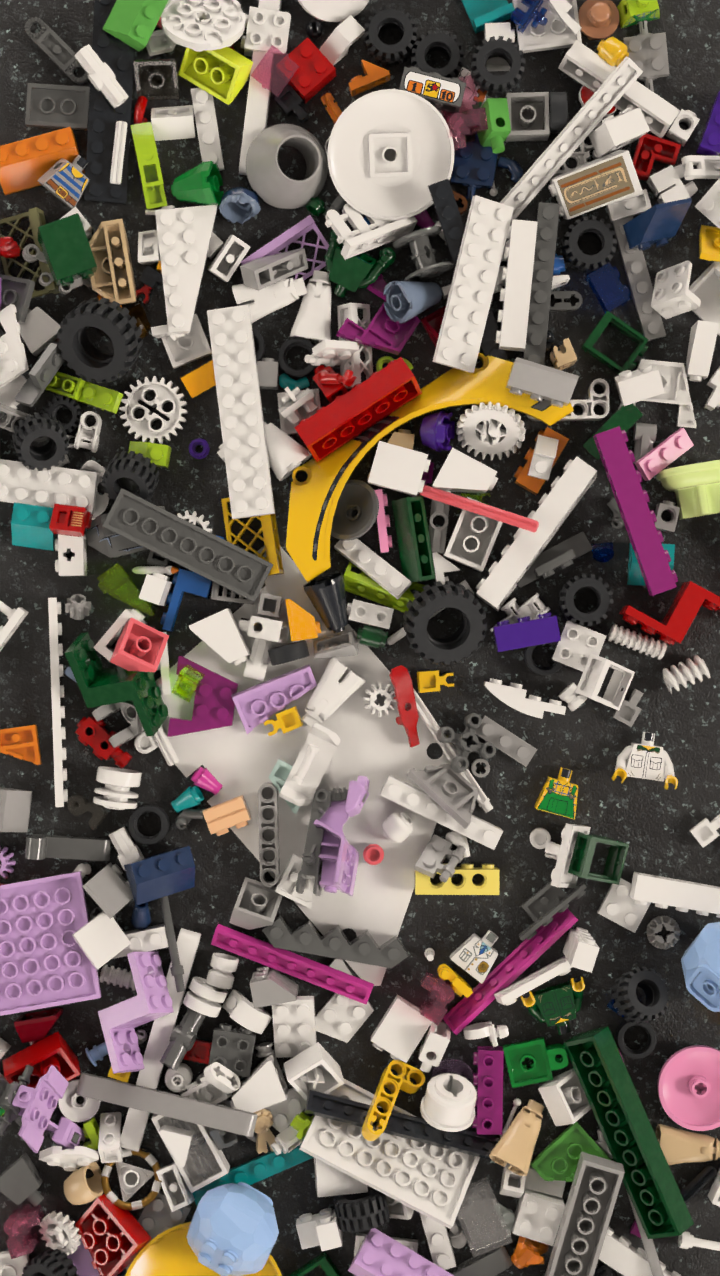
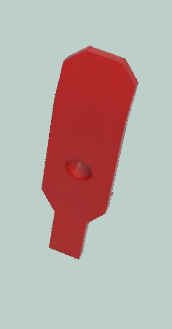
M400 665L392 668L389 676L394 686V699L397 701L399 711L396 723L404 726L408 735L409 745L412 748L420 744L416 727L419 716L410 674L406 667Z

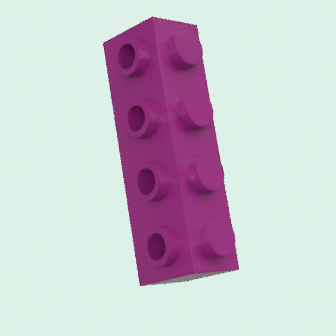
M477 1046V1052H473V1065H477V1073H473V1085L477 1086V1097L475 1103L476 1115L472 1128H476L477 1134L502 1135L504 1054L502 1046Z

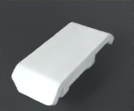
M314 723L279 793L281 798L297 806H309L341 741L335 732Z

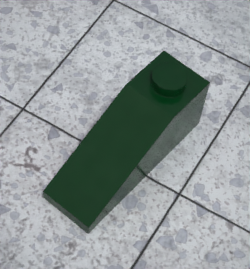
M633 403L626 406L623 405L594 435L620 426L621 430L627 432L643 413ZM592 436L583 446L599 460L600 455Z

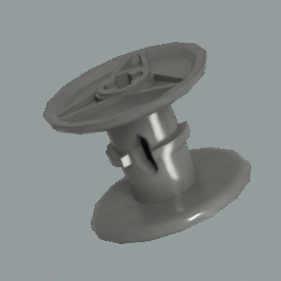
M440 226L414 231L393 242L394 248L410 247L413 255L411 260L415 261L417 270L409 274L405 281H424L441 275L454 267L452 262H436L434 255L436 250L432 249L430 240L441 233L442 228Z

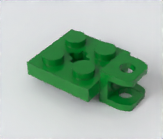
M544 1037L503 1045L512 1088L553 1080L551 1071L565 1068L569 1064L564 1044L556 1043L545 1046ZM558 1054L562 1055L560 1058L555 1057ZM526 1057L534 1061V1063H531L530 1068L522 1065Z

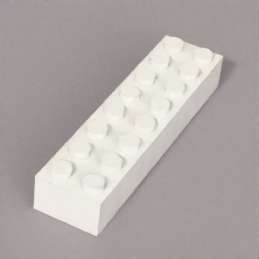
M576 456L574 460L570 459L563 468L564 474L562 477H556L551 484V492L549 494L545 493L538 502L539 508L537 511L532 510L527 518L539 522L537 531L531 532L519 528L513 536L515 541L511 546L507 544L501 552V560L499 562L495 561L489 568L488 572L490 575L486 580L482 578L476 586L478 598L496 611L500 610L517 587V583L525 572L529 570L597 478V470Z

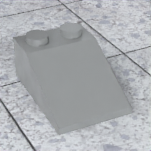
M111 862L82 886L110 919L133 899L129 881L122 876L123 871L117 864L113 865Z

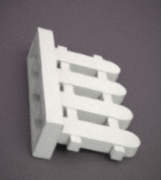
M348 203L344 205L342 215H339L335 210H328L325 216L327 228L331 227L338 236V243L344 244L341 255L345 260L412 233L417 223L414 216L400 220H380L366 216L371 223L368 225L361 216L363 214L355 210ZM348 220L354 231H351L344 221Z

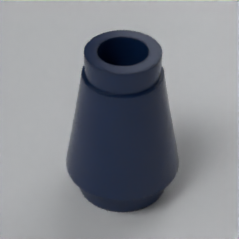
M148 902L134 906L130 921L136 929H146L151 923Z

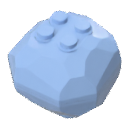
M720 922L708 923L685 951L681 962L686 988L689 993L709 1010L720 1012Z
M239 1182L238 1184L229 1183L208 1190L198 1203L187 1233L188 1244L198 1257V1261L221 1276H243L262 1270L279 1234L273 1202L270 1197L244 1182Z

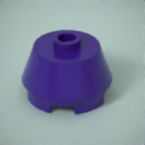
M442 410L425 415L420 426V436L424 446L438 452L451 449L449 441L455 437V421L450 420V417L453 415L452 413H446Z

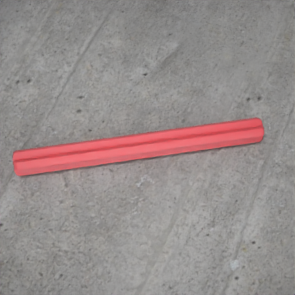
M424 485L423 491L420 493L423 497L531 532H536L539 527V522L428 485Z

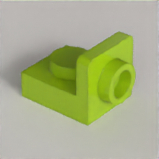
M93 1116L83 1123V1133L87 1139H90L83 1146L97 1150L100 1127Z

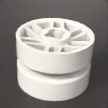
M193 977L189 985L191 991H187L183 1004L200 1014L218 1017L222 1008L220 1003L225 1001L228 991L207 984L204 978Z

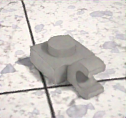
M634 689L629 701L624 699L620 710H616L612 717L632 727L642 710L637 707V704L644 693Z

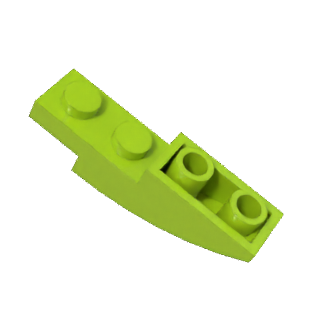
M151 122L130 125L146 209L167 206Z
M58 371L45 389L115 414L123 397V394L118 391Z

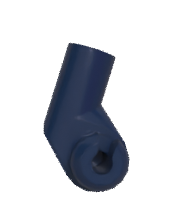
M500 156L498 167L508 169L512 174L511 181L517 183L524 175L520 164L515 160Z

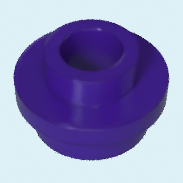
M197 438L190 443L189 453L193 458L203 459L209 454L210 447L206 440ZM198 445L203 446L201 453L196 452Z

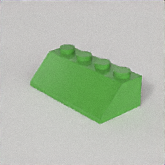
M116 0L103 30L139 52L146 47L168 0Z

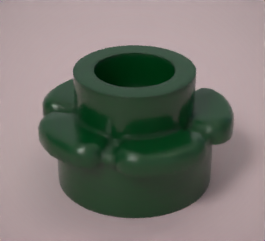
M312 197L306 204L307 210L314 216L318 217L321 213L325 212V203L319 197Z

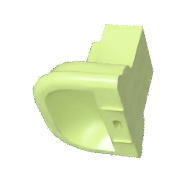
M720 460L673 467L662 470L656 475V479L661 481L662 486L666 490L675 492L677 506L680 507V520L720 513Z

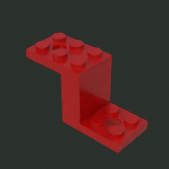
M692 581L684 582L662 623L629 605L623 606L620 614L624 616L622 618L624 621L632 625L638 623L642 626L641 630L650 635L658 634L660 635L659 640L666 644L674 645V643L682 642L701 605L711 611H720V597Z

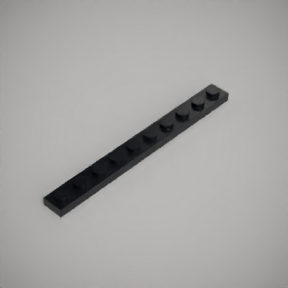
M445 179L428 185V189L454 267H456L465 227L449 179ZM490 306L481 341L483 354L485 357L489 355L509 361L506 351L499 349V343H495L498 327Z
M310 1090L307 1096L305 1113L362 1127L370 1105ZM377 1107L379 1112L384 1113L383 1108ZM395 1111L391 1112L383 1132L491 1160L489 1157L490 1152L500 1140V1138L477 1134V1132L469 1130L458 1132L442 1131L434 1128L422 1118ZM374 1122V1123L372 1124V1126H373V1129H372V1130H374V1127H375V1125H376L377 1122Z

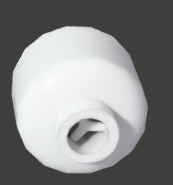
M394 812L382 824L383 836L389 842H403L413 832L412 819L404 812Z
M180 1063L177 1071L168 1068L165 1074V1084L173 1092L185 1091L187 1089L186 1086L190 1085L193 1079L191 1068L184 1063Z

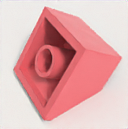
M130 618L121 630L110 663L127 671L156 672L169 635L134 618Z

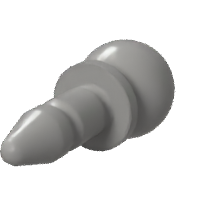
M454 1222L448 1235L451 1245L454 1248L460 1249L465 1246L467 1239L462 1228L457 1227L456 1222Z

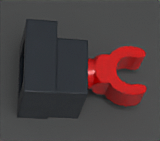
M148 265L139 279L145 285L136 291V298L141 293L145 294L144 304L149 302V294L152 289L155 291L159 284L163 286L162 274Z

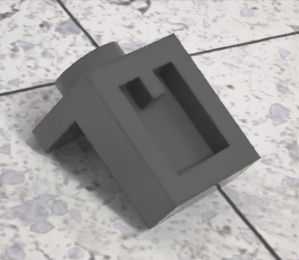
M208 1127L218 1150L230 1147L238 1142L237 1134Z

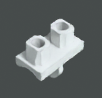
M286 387L284 390L287 395L281 398L285 405L279 408L278 411L284 418L286 417L292 424H295L301 419L296 409L303 405L309 413L318 406L313 398L315 395L309 388L300 393L301 390L298 387L292 391Z

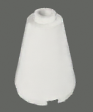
M265 422L268 461L278 480L282 481L290 476L301 464L303 465L311 457V454L273 423L267 424Z

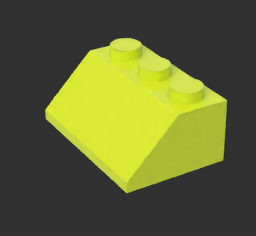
M186 47L178 75L229 105L248 81L253 61L229 47L217 50H203L201 52H196Z

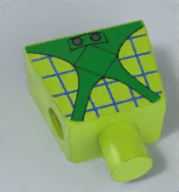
M622 0L617 6L621 29L637 25L640 21L644 23V20L648 22L660 18L657 0Z

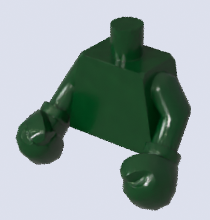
M331 229L325 262L327 271L330 273L329 280L336 283L333 292L337 296L345 297L347 290L355 292L358 288H366L374 283L380 274L394 263L396 255L391 247L383 248L377 260L364 253L345 260L341 255L344 244L338 243V236Z

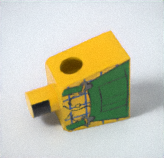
M560 767L557 779L547 778L534 807L536 809L575 820L578 785L570 783L572 770Z

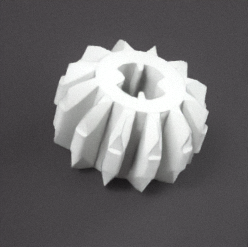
M379 682V689H376L373 683L371 684V688L374 690L373 693L368 689L365 690L366 694L371 695L370 698L363 697V701H370L364 708L373 707L370 715H373L378 710V717L381 718V710H384L385 714L389 716L390 713L387 708L396 709L394 705L390 704L391 702H397L394 698L390 697L395 695V691L387 692L391 687L390 684L384 690L382 689L383 682ZM377 694L386 696L384 705L380 706V703L378 705L375 703Z

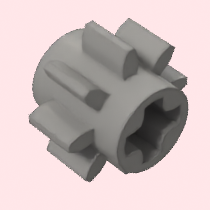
M75 594L71 598H67L65 613H70V618L82 620L89 616L91 601H86L84 595Z

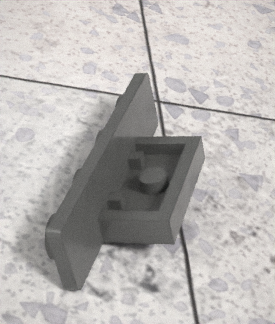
M57 338L54 343L50 342L28 373L30 377L15 397L17 403L33 407L66 360H63L60 354L62 349L58 348L60 338Z
M580 532L542 552L517 583L518 587L521 588L542 576L546 579L555 574V569L559 567L565 569L574 564L572 560L591 551L592 546L585 533Z
M551 880L521 905L534 922L519 934V938L522 941L524 939H531L537 934L536 929L541 925L547 926L553 920L552 916L554 914L564 912L570 906L568 903L572 899L578 900L585 894L584 890L587 888L584 882H581L566 894L561 887L552 886Z

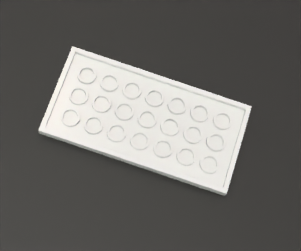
M344 1079L345 1083L328 1093L329 1095L371 1105L374 1094ZM395 1105L393 1106L392 1111L414 1116ZM314 1116L299 1148L301 1151L450 1229L453 1227L480 1157L387 1133H382L375 1141H368L362 1135V1127Z

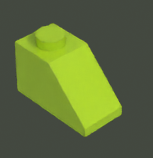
M130 441L129 452L135 451V454H143V457L150 458V462L155 463L156 467H169L172 449L169 445Z

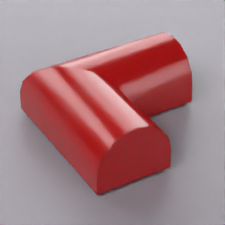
M649 134L640 137L632 159L638 179L648 180L654 160L674 166L681 144Z

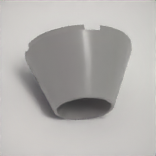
M277 124L266 128L253 140L246 156V174L252 189L256 191L264 202L276 208L296 209L305 206L312 197L315 198L319 195L327 179L328 164L322 145L312 133L297 125ZM280 146H291L301 152L307 166L306 175L303 180H293L283 174L277 160Z

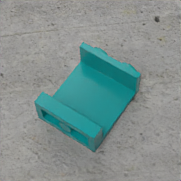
M461 0L475 34L484 30L485 23H502L514 17V6L512 3L509 4L507 0Z

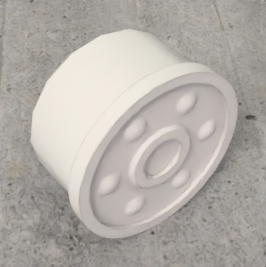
M439 1074L432 1077L427 1084L426 1093L420 1105L421 1115L428 1124L436 1129L447 1132L465 1130L474 1121L477 1091L469 1080L458 1074Z

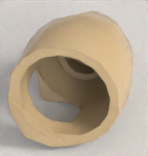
M92 1162L88 1166H82L80 1169L76 1168L64 1181V1195L71 1204H87L95 1201L103 1194L101 1186L102 1172L96 1162ZM87 1169L92 1170L93 1177L86 1178Z

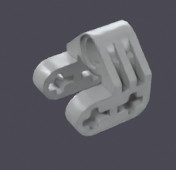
M132 700L103 705L92 712L98 722L121 710L127 723L131 724L128 728L108 739L113 748L128 742L144 732Z

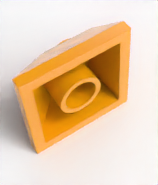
M285 599L291 641L318 638V633H321L320 621H316L313 615L293 600Z

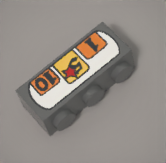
M404 67L399 90L408 91L424 98L438 110L458 114L466 83L455 77H442L436 72H423L417 67Z

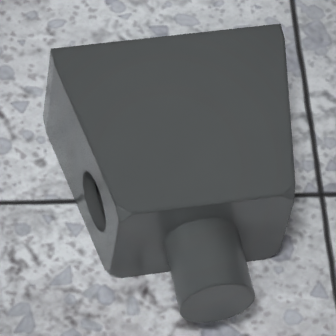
M26 1152L0 1174V1192L16 1205H20L27 1198L35 1207L44 1199L37 1191L43 1182V1178Z

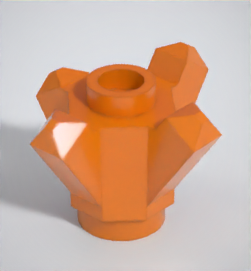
M519 1236L511 1260L519 1269L529 1265H543L544 1256L540 1255L548 1252V1245L544 1243L539 1244L537 1241Z

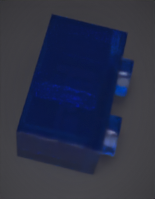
M610 263L586 277L587 283L605 313L607 311L611 313L628 303L630 300L629 296L631 295L628 287L625 284L622 285L619 280V271L615 266L612 267Z

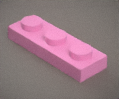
M679 428L635 462V465L643 479L648 481L693 447L694 444L685 429Z
M382 489L374 491L379 501L377 527L381 554L389 553V548H393L392 537L391 535L387 536L386 528L390 527L389 514L385 515L384 506H388L387 494H383Z

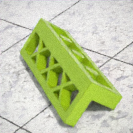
M350 561L343 576L345 591L401 612L408 611L407 603L409 600L413 601L415 599L414 594L410 590L415 589L422 592L425 586L413 582L401 597L396 599L364 572L360 574L352 572V566H356Z

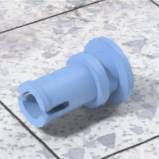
M105 1042L98 1046L94 1045L91 1050L85 1048L89 1061L95 1067L97 1066V1060L102 1061L103 1057L108 1055Z

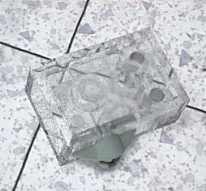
M489 1177L469 1184L457 1217L472 1255L477 1257L513 1242L511 1232L515 1217L512 1210L498 1202Z

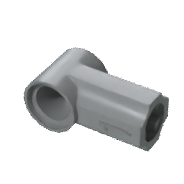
M635 423L633 430L635 462L653 449V443H655L657 424Z

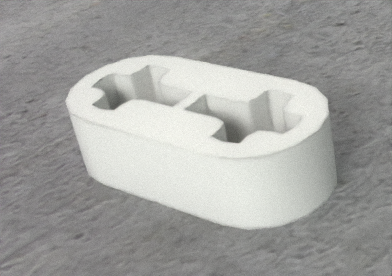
M214 1062L205 1067L204 1076L206 1080L224 1093L231 1094L240 1088L239 1077L220 1063Z

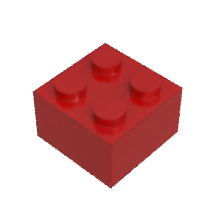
M308 37L276 65L278 74L297 92L305 104L336 77V68Z

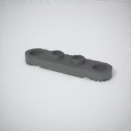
M37 17L28 19L25 25L28 37L76 84L86 83L89 80L86 71L84 76L80 78L74 76L77 68H83L75 58L76 53L43 20ZM39 24L41 25L40 32L36 34L30 32L32 25Z

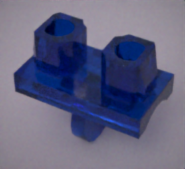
M522 0L521 3L529 7L528 11L525 13L518 7L514 10L510 19L518 25L519 32L523 34L532 19L534 21L531 26L535 29L539 24L543 26L547 24L548 19L545 17L547 9L542 7L540 12H538L544 2L543 0Z

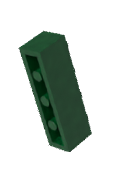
M423 496L407 497L392 501L403 575L411 583L436 579Z

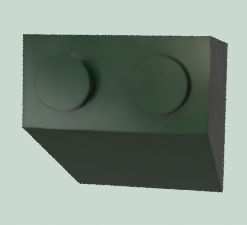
M78 213L38 227V242L56 286L61 284L62 286H67L74 283L75 279L80 277L87 279L94 275L97 265Z

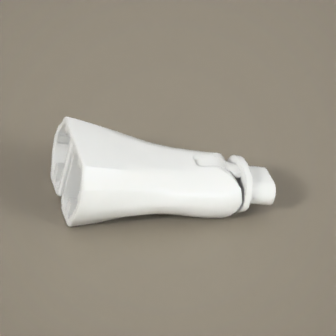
M318 270L313 271V277L309 280L306 287L307 294L303 295L289 336L290 338L298 337L307 340L310 338L312 343L319 344L324 339L331 340L330 273Z
M293 277L286 278L259 291L246 287L244 284L232 286L236 304L240 306L248 304L250 306L251 323L293 303L296 299H299V296L307 294L303 277L295 280Z
M331 657L316 689L309 699L305 709L306 713L301 720L311 728L314 723H323L366 680L337 658Z

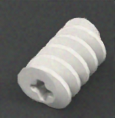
M698 655L694 656V662L688 658L686 659V665L683 662H679L678 668L675 665H671L670 671L667 668L663 669V678L671 694L672 687L680 691L679 684L687 688V681H690L695 685L696 677L702 682L703 674L708 679L711 678L704 660Z

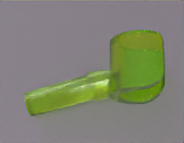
M461 493L462 497H469L479 502H482L483 496L491 497L488 493L480 495Z

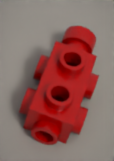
M93 716L84 717L77 724L79 728L75 733L79 735L77 737L78 740L85 746L89 744L94 749L93 753L102 760L104 758L108 760L112 758L116 761L115 764L120 769H123L132 759V756L127 751L123 752L119 748L120 746L113 748L108 739L117 733L113 730L109 732L104 727L106 723L103 720L97 722ZM87 728L93 729L92 735L87 734ZM104 741L108 743L107 749L102 748Z

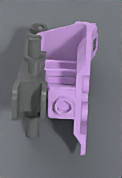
M358 776L357 781H350L348 790L343 787V791L341 788H338V791L333 788V791L319 789L315 792L305 850L302 854V867L298 873L296 892L299 894L304 892L306 879H314L313 893L316 896L321 895L322 888L326 892L337 893V890H340L342 893L353 896L359 853L347 842L343 833V825L349 816L353 817L360 813L369 796L370 780L366 776Z
M26 1065L22 1076L18 1077L19 1083L14 1081L9 1084L3 1078H0V1106L5 1110L3 1117H0V1136H4L8 1125H11L14 1120L21 1127L18 1132L19 1136L34 1153H38L44 1140V1134L47 1138L51 1137L58 1146H62V1150L74 1149L75 1146H79L80 1141L85 1142L86 1137L83 1134V1129L73 1121L65 1117L60 1118L58 1125L50 1121L58 1100L63 1098L69 1084L53 1065L50 1066L48 1073L39 1079L36 1088L27 1086L31 1082L29 1079L34 1070L29 1065Z

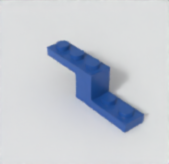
M180 569L179 573H175L172 581L175 587L173 593L169 592L166 602L169 608L167 613H163L161 619L163 629L173 632L184 592L208 599L213 581Z

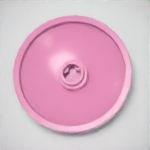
M705 1045L689 1046L675 1052L664 1063L658 1077V1097L667 1115L678 1125L695 1131H707L720 1127V1050Z

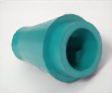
M196 785L193 787L189 786L171 803L174 810L180 812L181 810L201 804L204 797Z

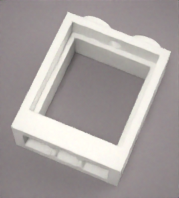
M591 653L575 692L619 711L635 672ZM610 667L614 669L605 694L601 698L597 695Z

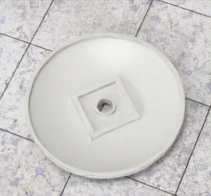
M378 90L355 100L337 119L328 142V168L337 191L355 210L380 220L406 219L421 213L433 204L428 185L445 179L450 180L454 165V143L445 119L430 102L404 90ZM387 149H394L396 151V158L394 160L387 161L385 159L384 153Z

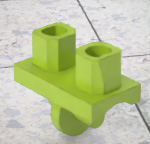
M302 1111L290 1123V1126L298 1131L296 1135L298 1139L301 1140L305 1137L315 1115L310 1117Z

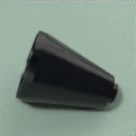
M341 573L326 575L318 581L312 580L303 585L306 595L328 631L333 630V633L344 631L345 626L348 625L343 574Z

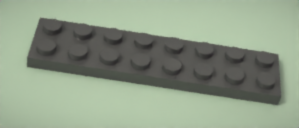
M122 488L103 524V527L255 602L273 564Z

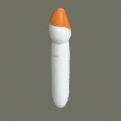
M137 566L132 571L135 574H153V572L171 575L179 572V569L174 566Z

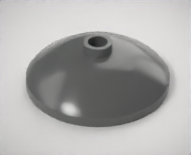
M348 480L346 482L333 517L331 536L339 540L349 541L363 536L370 530L376 521L379 511L377 494L370 485L360 480Z

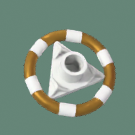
M141 1148L139 1152L122 1149L123 1158L132 1155L140 1156L148 1162L153 1171L123 1162H115L123 1198L122 1201L111 1191L109 1186V1176L115 1163H105L101 1174V1186L105 1196L118 1208L130 1211L142 1209L149 1205L160 1191L162 1181L159 1180L156 1171L161 1167L151 1153L144 1152ZM154 1175L155 1180L151 1192L144 1199L126 1202Z

